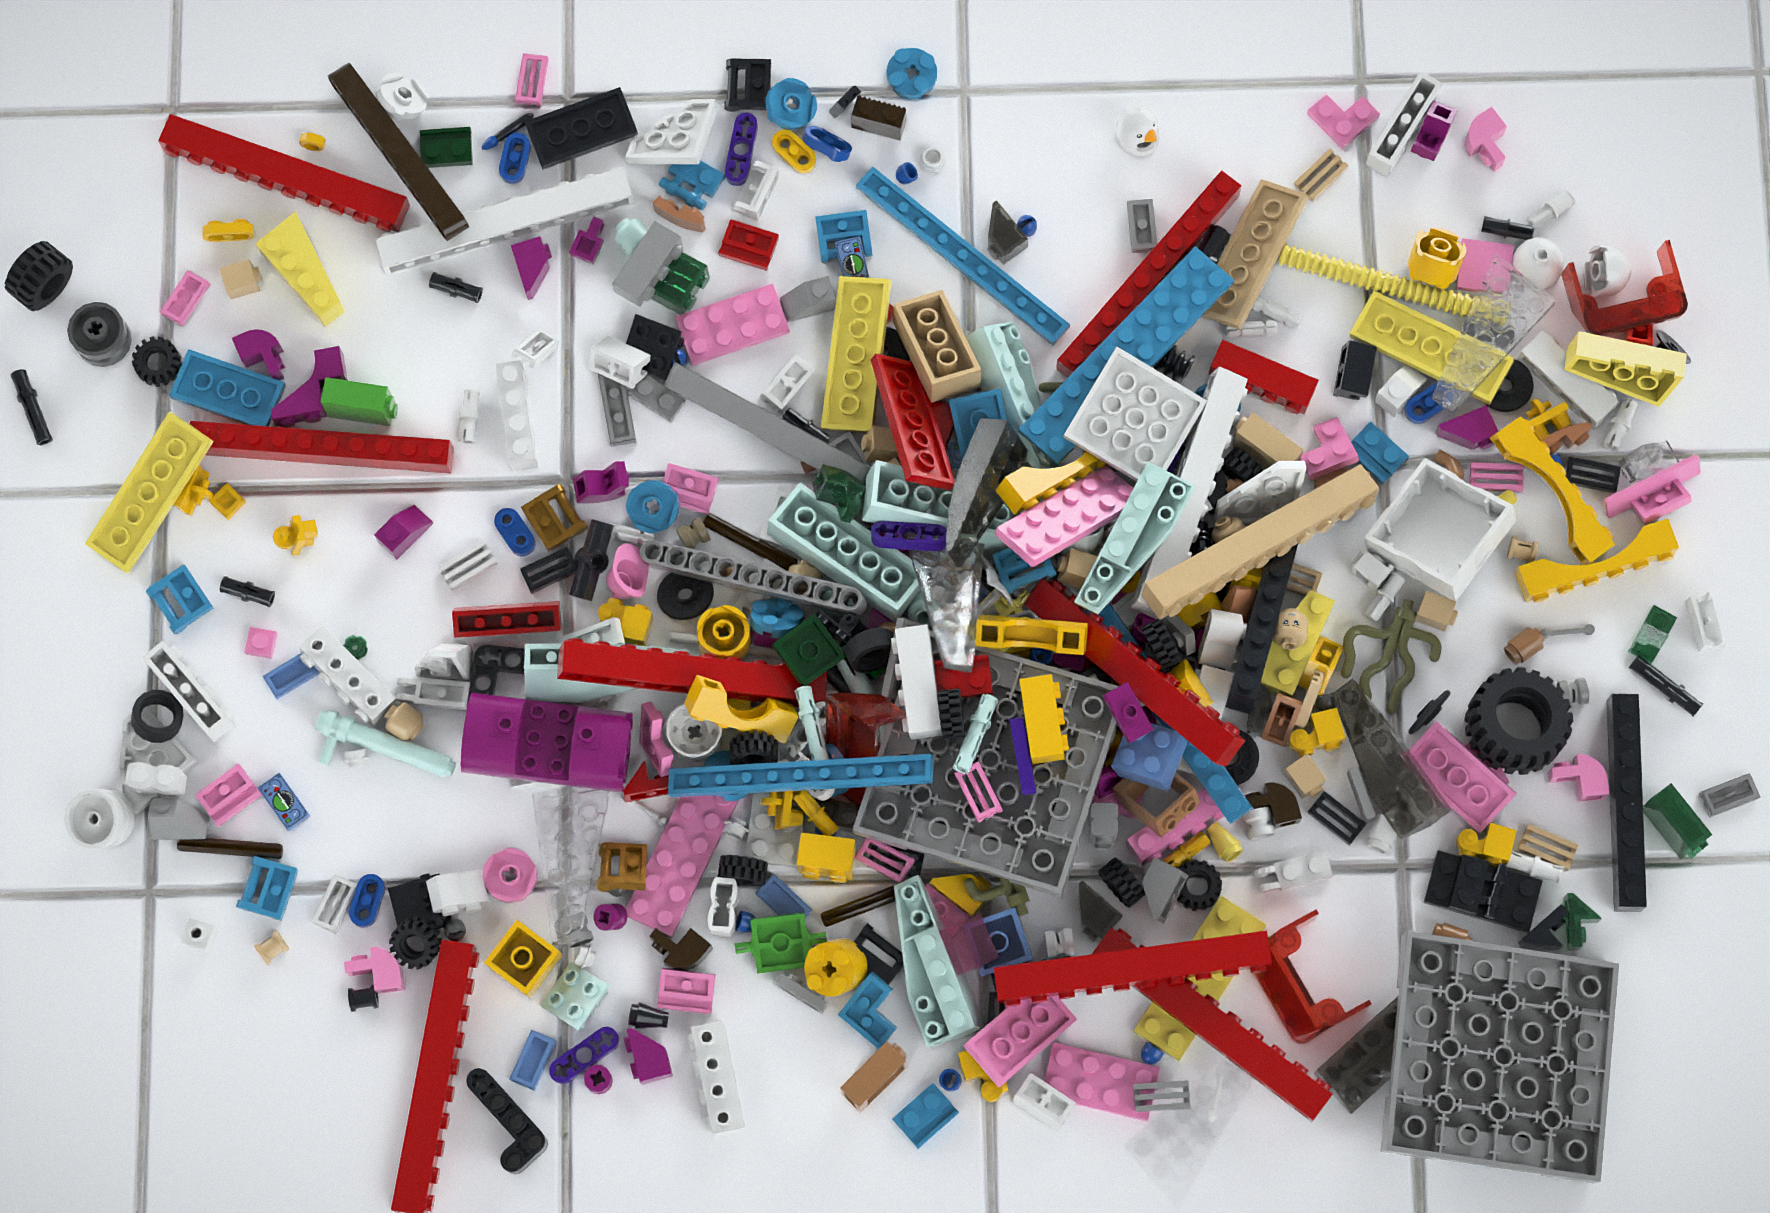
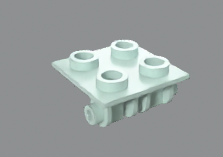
M571 961L540 1006L569 1024L576 1031H579L581 1027L585 1028L584 1025L589 1019V1015H594L592 1010L594 1007H599L597 1003H600L605 994L609 993L607 990L610 985L585 969L581 970L580 966L573 964Z

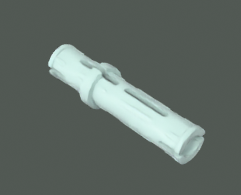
M811 686L799 687L795 690L800 709L798 715L799 719L803 721L812 761L829 760L818 717L820 712L819 708L815 705Z
M982 694L975 714H972L969 721L971 724L953 764V769L960 773H970L986 730L990 729L992 724L990 720L998 704V699L994 696Z

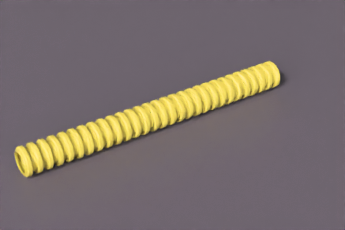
M1285 243L1279 257V266L1285 264L1287 268L1292 266L1297 271L1298 269H1303L1302 272L1304 273L1310 271L1311 275L1317 273L1318 277L1324 275L1326 279L1331 277L1336 282L1338 279L1342 280L1343 284L1349 282L1350 286L1356 284L1358 288L1364 286L1365 290L1371 288L1376 292L1377 290L1381 291L1383 295L1389 293L1390 297L1396 295L1397 299L1405 298L1404 301L1410 299L1412 303L1420 302L1422 306L1428 304L1429 308L1435 306L1436 310L1442 308L1444 312L1449 310L1454 315L1460 313L1459 316L1461 317L1467 315L1468 319L1474 317L1476 321L1481 319L1483 323L1491 322L1493 326L1499 324L1500 328L1505 326L1510 310L1508 305L1502 307L1501 303L1495 305L1493 301L1488 303L1483 298L1477 300L1476 296L1470 298L1469 294L1463 296L1461 292L1456 294L1451 289L1450 291H1445L1446 289H1438L1435 285L1434 287L1427 283L1424 285L1422 281L1416 283L1412 278L1409 281L1406 280L1405 276L1399 278L1397 274L1391 276L1390 272L1384 274L1382 273L1383 270L1377 272L1374 271L1375 268L1371 267L1370 270L1365 265L1359 267L1358 263L1352 265L1351 261L1345 263L1343 259L1338 261L1333 256L1332 258H1327L1328 255L1326 254L1320 256L1319 252L1313 254L1312 250L1306 252L1304 248L1299 250L1294 245L1291 248L1288 247L1289 244Z

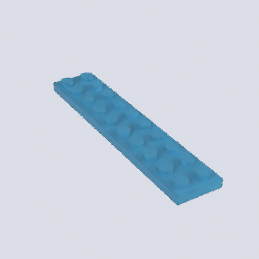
M1195 246L1018 429V432L1058 466L1077 446L1063 438V435L1115 348L1118 347L1153 367L1233 285L1234 279Z

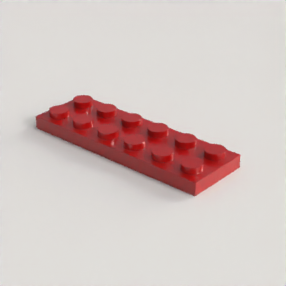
M876 353L871 358V364L906 481L951 490L955 485L952 470L930 399L912 362Z

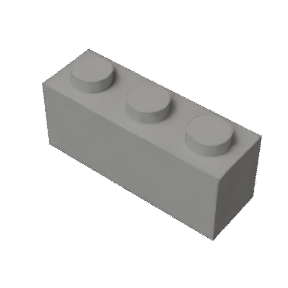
M654 221L612 282L614 292L638 307H641L644 301L648 302L655 292L654 287L659 280L663 281L669 272L668 266L672 260H677L683 251L681 236Z

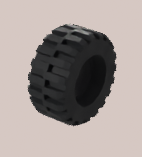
M1517 667L1514 672H1512L1511 668L1502 669L1499 674H1492L1480 685L1467 706L1468 710L1465 713L1464 721L1468 724L1465 726V733L1467 737L1471 736L1472 738L1469 742L1472 750L1477 749L1480 752L1478 757L1483 762L1485 759L1491 762V768L1497 770L1501 767L1506 774L1512 775L1515 771H1518L1519 775H1528L1531 770L1533 772L1542 770L1545 765H1549L1554 761L1567 744V740L1572 733L1573 714L1568 712L1571 708L1569 699L1562 697L1565 692L1560 686L1556 688L1552 684L1553 679L1549 676L1546 678L1539 676L1540 672L1532 669L1529 673L1526 672L1525 667ZM1503 703H1517L1527 707L1539 721L1540 736L1532 740H1522L1508 734L1498 721L1497 706Z

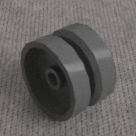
M102 302L84 304L69 319L67 328L69 341L81 358L92 366L107 367L115 365L124 359L130 350L132 342L130 328L117 309L111 305Z

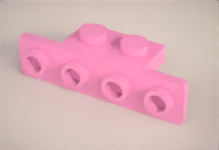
M1695 454L1689 458L1682 459L1671 467L1660 470L1656 474L1638 481L1620 492L1611 494L1604 500L1606 516L1612 518L1632 508L1646 525L1691 503V495L1681 483L1701 473L1700 458Z

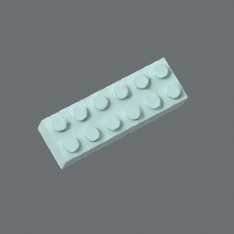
M875 460L866 477L862 521L871 523L893 521L940 524L948 531V541L988 551L1000 552L1009 547L995 536L997 527L1025 512V510L1014 515L997 494L995 488L954 479L955 485L951 490L906 481L902 466Z
M801 483L796 486L768 520L767 534L838 584L858 589L866 598L867 604L893 622L897 621V617L900 618L927 583L928 570L897 549L879 548L873 545L870 530Z

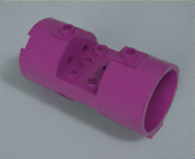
M472 692L468 701L463 729L461 773L623 793V783H626L630 759L633 712Z

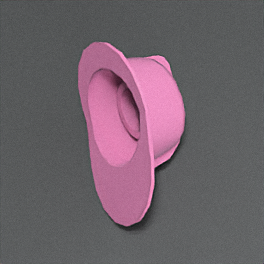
M625 543L617 548L613 565L607 573L606 583L612 591V598L628 599L631 597H641L645 594L649 565L641 558L640 549L633 544Z

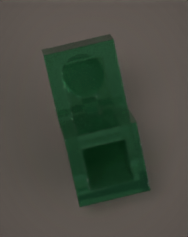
M822 464L812 483L816 500L836 505L840 521L851 523L854 515L858 514L861 509V497L866 490L864 485L849 472Z

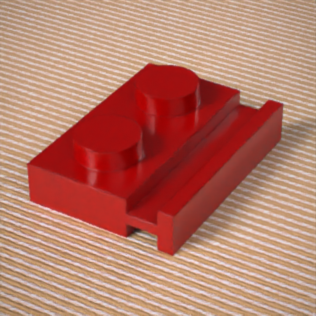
M730 219L722 245L718 251V256L768 271L769 263L779 241V234Z
M988 654L934 661L937 691L959 688L962 699L980 697L982 694L993 695Z

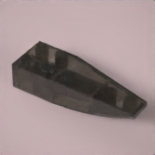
M980 418L962 459L953 487L946 530V552L958 567H962L1004 504V501L995 490L1006 476L1020 469L1027 458L1028 449L1008 420Z
M1352 678L1331 694L1368 792L1400 839L1407 838L1432 826L1452 811L1415 757L1355 679Z
M1398 996L1314 1072L1316 1078L1319 1077L1331 1086L1329 1091L1350 1114L1356 1111L1390 1079Z

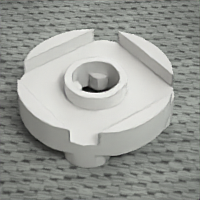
M390 73L383 78L376 91V97L381 105L389 112L390 117L397 121L415 119L421 116L428 101V93L425 87L413 77L409 80L403 77L405 75L403 73Z

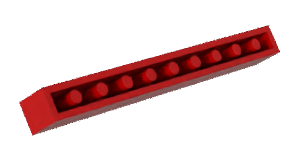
M169 114L158 139L163 152L171 157L177 158L179 155L187 158V161L194 165L201 166V164L210 166L211 170L219 174L227 172L233 174L236 179L247 183L250 180L265 190L271 191L273 188L281 191L282 195L290 199L298 197L304 199L307 204L313 207H319V205L327 207L330 212L342 216L343 213L347 214L359 223L366 224L369 222L375 224L378 229L384 232H390L391 230L399 232L410 207L407 196Z
M1221 170L1057 359L1056 370L1068 378L1185 256L1200 243L1211 225H1215L1238 199L1242 185Z
M190 421L189 423L214 441L205 454L206 456L449 474L452 471L454 447L451 441L447 439Z
M1042 578L1024 605L1042 620L1088 623L1084 655L1120 685L1128 682L1139 701L1211 761L1226 767L1246 741L1238 735L1240 730L1228 721L1226 723L1219 719L1220 713L1211 706L1207 705L1204 707L1199 702L1201 698L1189 689L1185 691L1179 686L1181 681L1170 673L1164 674L1160 670L1162 666L1150 657L1146 659L1142 656L1141 652L1143 650L1131 641L1125 642L1122 639V632L1111 625L1108 628L1102 623L1104 618L1100 614L1097 615L1091 611L1089 612L1087 609L1075 604L1074 601L1077 596L1074 594L1068 595L1065 592L1066 586L1061 582H1058L1056 579L1049 581Z
M579 638L564 640L559 647L557 679L688 694L696 675L721 682L727 693V699L763 703L770 697L792 704L794 707H799L795 690L801 686L784 663L768 665L763 660L743 662L738 657L718 659L712 654L693 656L689 655L686 651L667 653L663 652L660 648L642 650L636 649V646L630 644L617 647L610 646V643L604 641H597L594 644L583 643L584 641ZM827 671L807 685L812 688L815 704L826 702Z
M1111 927L1092 954L1138 947L1130 942L1132 937L1121 928L1116 931ZM1184 978V983L1168 985V980L1157 982L1156 987L1141 988L1140 984L1131 985L1310 1122L1315 1120L1333 1094L1329 1091L1330 1085L1319 1077L1316 1081L1307 1075L1309 1070L1298 1061L1292 1064L1284 1058L1286 1052L1275 1044L1271 1047L1262 1041L1264 1036L1251 1027L1247 1030L1240 1024L1242 1019L1233 1012L1228 1011L1226 1014L1219 1009L1220 1003L1212 996L1206 994L1203 997L1196 991L1198 986L1189 979Z
M1266 930L994 967L998 1002L1004 1003L1005 1007L1021 1005L1020 1000L1031 999L1032 1003H1041L1048 1001L1050 996L1059 995V999L1075 998V993L1086 992V996L1103 994L1102 989L1113 988L1114 992H1123L1130 990L1131 985L1140 984L1141 988H1152L1157 986V982L1167 980L1168 985L1184 983V978L1195 977L1196 981L1212 979V974L1223 973V977L1238 976L1239 971L1250 969L1251 974L1267 971L1266 967H1271L1272 960Z
M441 939L391 1211L395 1213H428V1211H433L435 1195H431L433 1184L438 1183L440 1168H436L438 1157L443 1156L445 1141L441 1139L443 1129H448L450 1114L446 1112L448 1102H453L455 1086L451 1085L453 1075H458L460 1059L456 1058L458 1048H463L465 1033L461 1031L463 1021H468L470 1006L466 1004L468 995L473 994L475 979H471L473 968L478 967L480 953L476 952L477 948L474 944Z

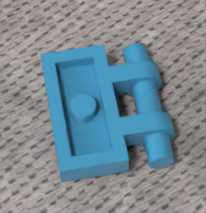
M701 160L699 164H671L668 174L675 178L670 181L662 177L658 185L664 188L666 193L672 197L676 195L683 199L685 204L691 208L695 206L703 211L707 201L701 199V196L705 194L712 198L724 181L725 174ZM683 183H686L693 187L694 190L689 192L681 186Z

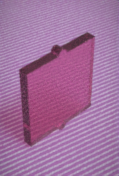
M981 914L964 921L958 920L957 924L939 931L958 976L975 968L981 969L982 965L1000 958Z

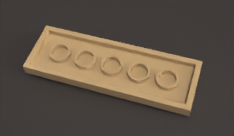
M1263 179L1260 180L1217 262V265L1234 279V283L1202 317L1241 330L1309 199L1306 193Z

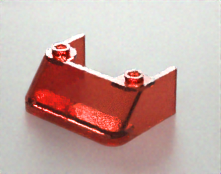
M1670 239L1665 240L1656 251L1663 275L1654 277L1649 281L1646 287L1647 298L1598 308L1596 300L1591 295L1582 294L1574 262L1567 264L1561 276L1571 312L1587 333L1607 336L1675 320L1686 312L1688 301Z
M837 692L828 695L825 699L826 744L831 743L837 747L844 759L877 757L880 749V726L906 718V713L881 694ZM867 787L849 788L842 795L856 807L860 808Z
M1317 909L1284 926L1268 937L1272 965L1271 967H1266V972L1253 974L1290 1039L1301 1045L1315 1040L1367 1011L1372 1005L1371 1001L1367 1000L1345 1012L1341 1004L1335 999L1327 998L1315 1004L1288 956L1300 948L1302 941L1298 930L1316 920L1319 915Z

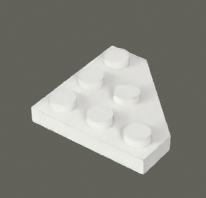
M692 99L684 104L685 109L674 116L670 113L654 123V129L644 135L639 133L631 139L625 156L627 163L699 164L718 109L716 99Z
M1278 461L1217 500L1213 517L1214 524L1218 519L1228 516L1229 518H1240L1245 526H1249L1298 499L1306 472L1305 461Z
M147 707L143 709L141 716L147 725L155 728L165 727ZM129 714L122 721L123 736L122 747H120V776L117 791L127 797L132 804L134 814L137 816L151 803V798H157L160 793L139 794L125 784L128 764L143 762L153 767L172 765L185 773L197 761L175 737L163 743H151L143 740L135 733L131 725V714Z

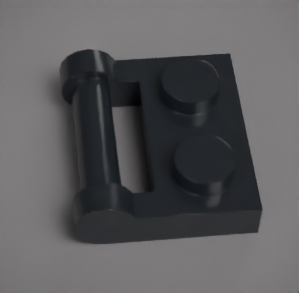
M731 58L726 60L728 84L724 110L729 112L739 110L767 111L766 96L771 89V59ZM739 70H745L744 99H737Z
M867 923L854 940L857 944L856 946L864 953L867 959L865 979L871 972H874L885 983L890 985L904 967L902 951L873 931L874 927ZM869 940L896 960L892 967L862 946L864 942Z

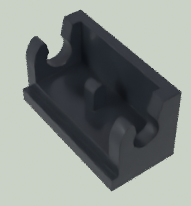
M1349 340L1342 346L1333 396L1352 400H1360V397L1366 398L1368 396L1377 347Z

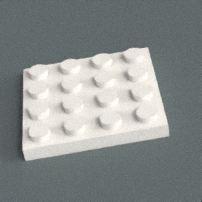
M1116 347L1063 435V438L1133 480L1138 481L1147 462L1167 471L1207 400Z

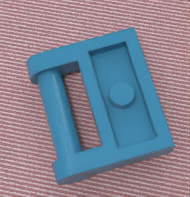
M866 210L815 216L821 263L829 262V259L838 258L836 248L827 249V243L858 236L863 239L862 247L865 257L873 256Z
M1010 548L992 554L1001 582L1009 594L1014 593V589L1043 577L1049 576L1050 578L1057 575L1051 558H1048L1041 562L1044 566L1010 580V576L1032 567Z
M185 564L146 590L149 598L154 599L170 623L169 628L173 634L182 632L188 625L214 609ZM169 588L185 612V615L181 618L177 616L162 592L165 589Z
M253 856L250 863L253 866L241 900L238 899L236 908L282 921L299 870ZM263 869H268L269 871L258 903H251Z

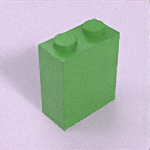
M325 378L321 404L329 418L391 426L392 419H396L398 404L395 403L394 396H392L388 386Z

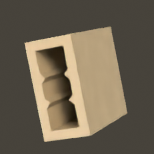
M1254 412L1248 418L1242 417L1236 425V431L1233 435L1235 438L1233 447L1241 448L1245 453H1249L1251 458H1255L1256 462L1261 464L1263 470L1278 461L1301 460L1304 449Z

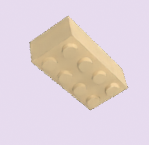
M943 290L894 304L893 324L931 403L980 388V365Z

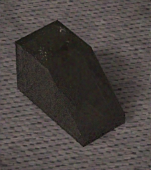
M996 200L992 203L987 251L995 261L999 259L1005 265L1028 248V238Z
M1082 880L1078 884L1080 926L1083 928L1082 933L1092 942L1097 940L1100 943L1111 927L1114 929L1121 922L1123 915Z

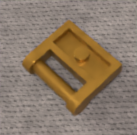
M562 484L552 487L521 506V510L548 552L571 538L584 533L589 528L585 520L580 519L564 494L566 491ZM556 499L572 524L568 529H565L549 504L551 500Z
M601 843L598 850L601 863L600 877L597 879V889L601 892H609L612 889L645 891L647 844ZM613 856H620L619 876L611 875V860Z

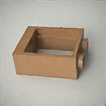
M1175 773L1170 787L1181 796L1156 818L1135 802L1150 786L1123 778L1113 787L1118 803L1161 838L1168 831L1173 830L1177 823L1187 814L1192 813L1200 803L1195 787L1177 773Z
M886 1042L840 1087L841 1094L861 1113L907 1068L905 1060L907 1054L896 1043L891 1046Z

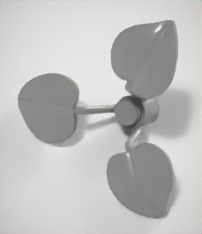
M983 556L980 557L975 565L986 571L987 584L996 589L981 605L967 614L975 627H977V619L980 614L999 615V612L993 605L1002 596L1010 606L1014 605L996 569ZM1030 610L1006 616L1017 618L1026 616L1030 619H1040Z

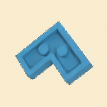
M871 972L842 1008L838 1016L879 1049L889 1040L898 1027L878 1011V1008L889 996L893 988L874 972Z

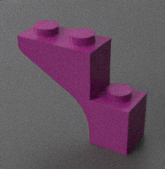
M340 346L314 350L315 365L311 377L271 410V418L276 427L289 428L295 426V423L298 422L315 423L319 422L321 418L328 417L321 404L325 378L348 381L344 354Z

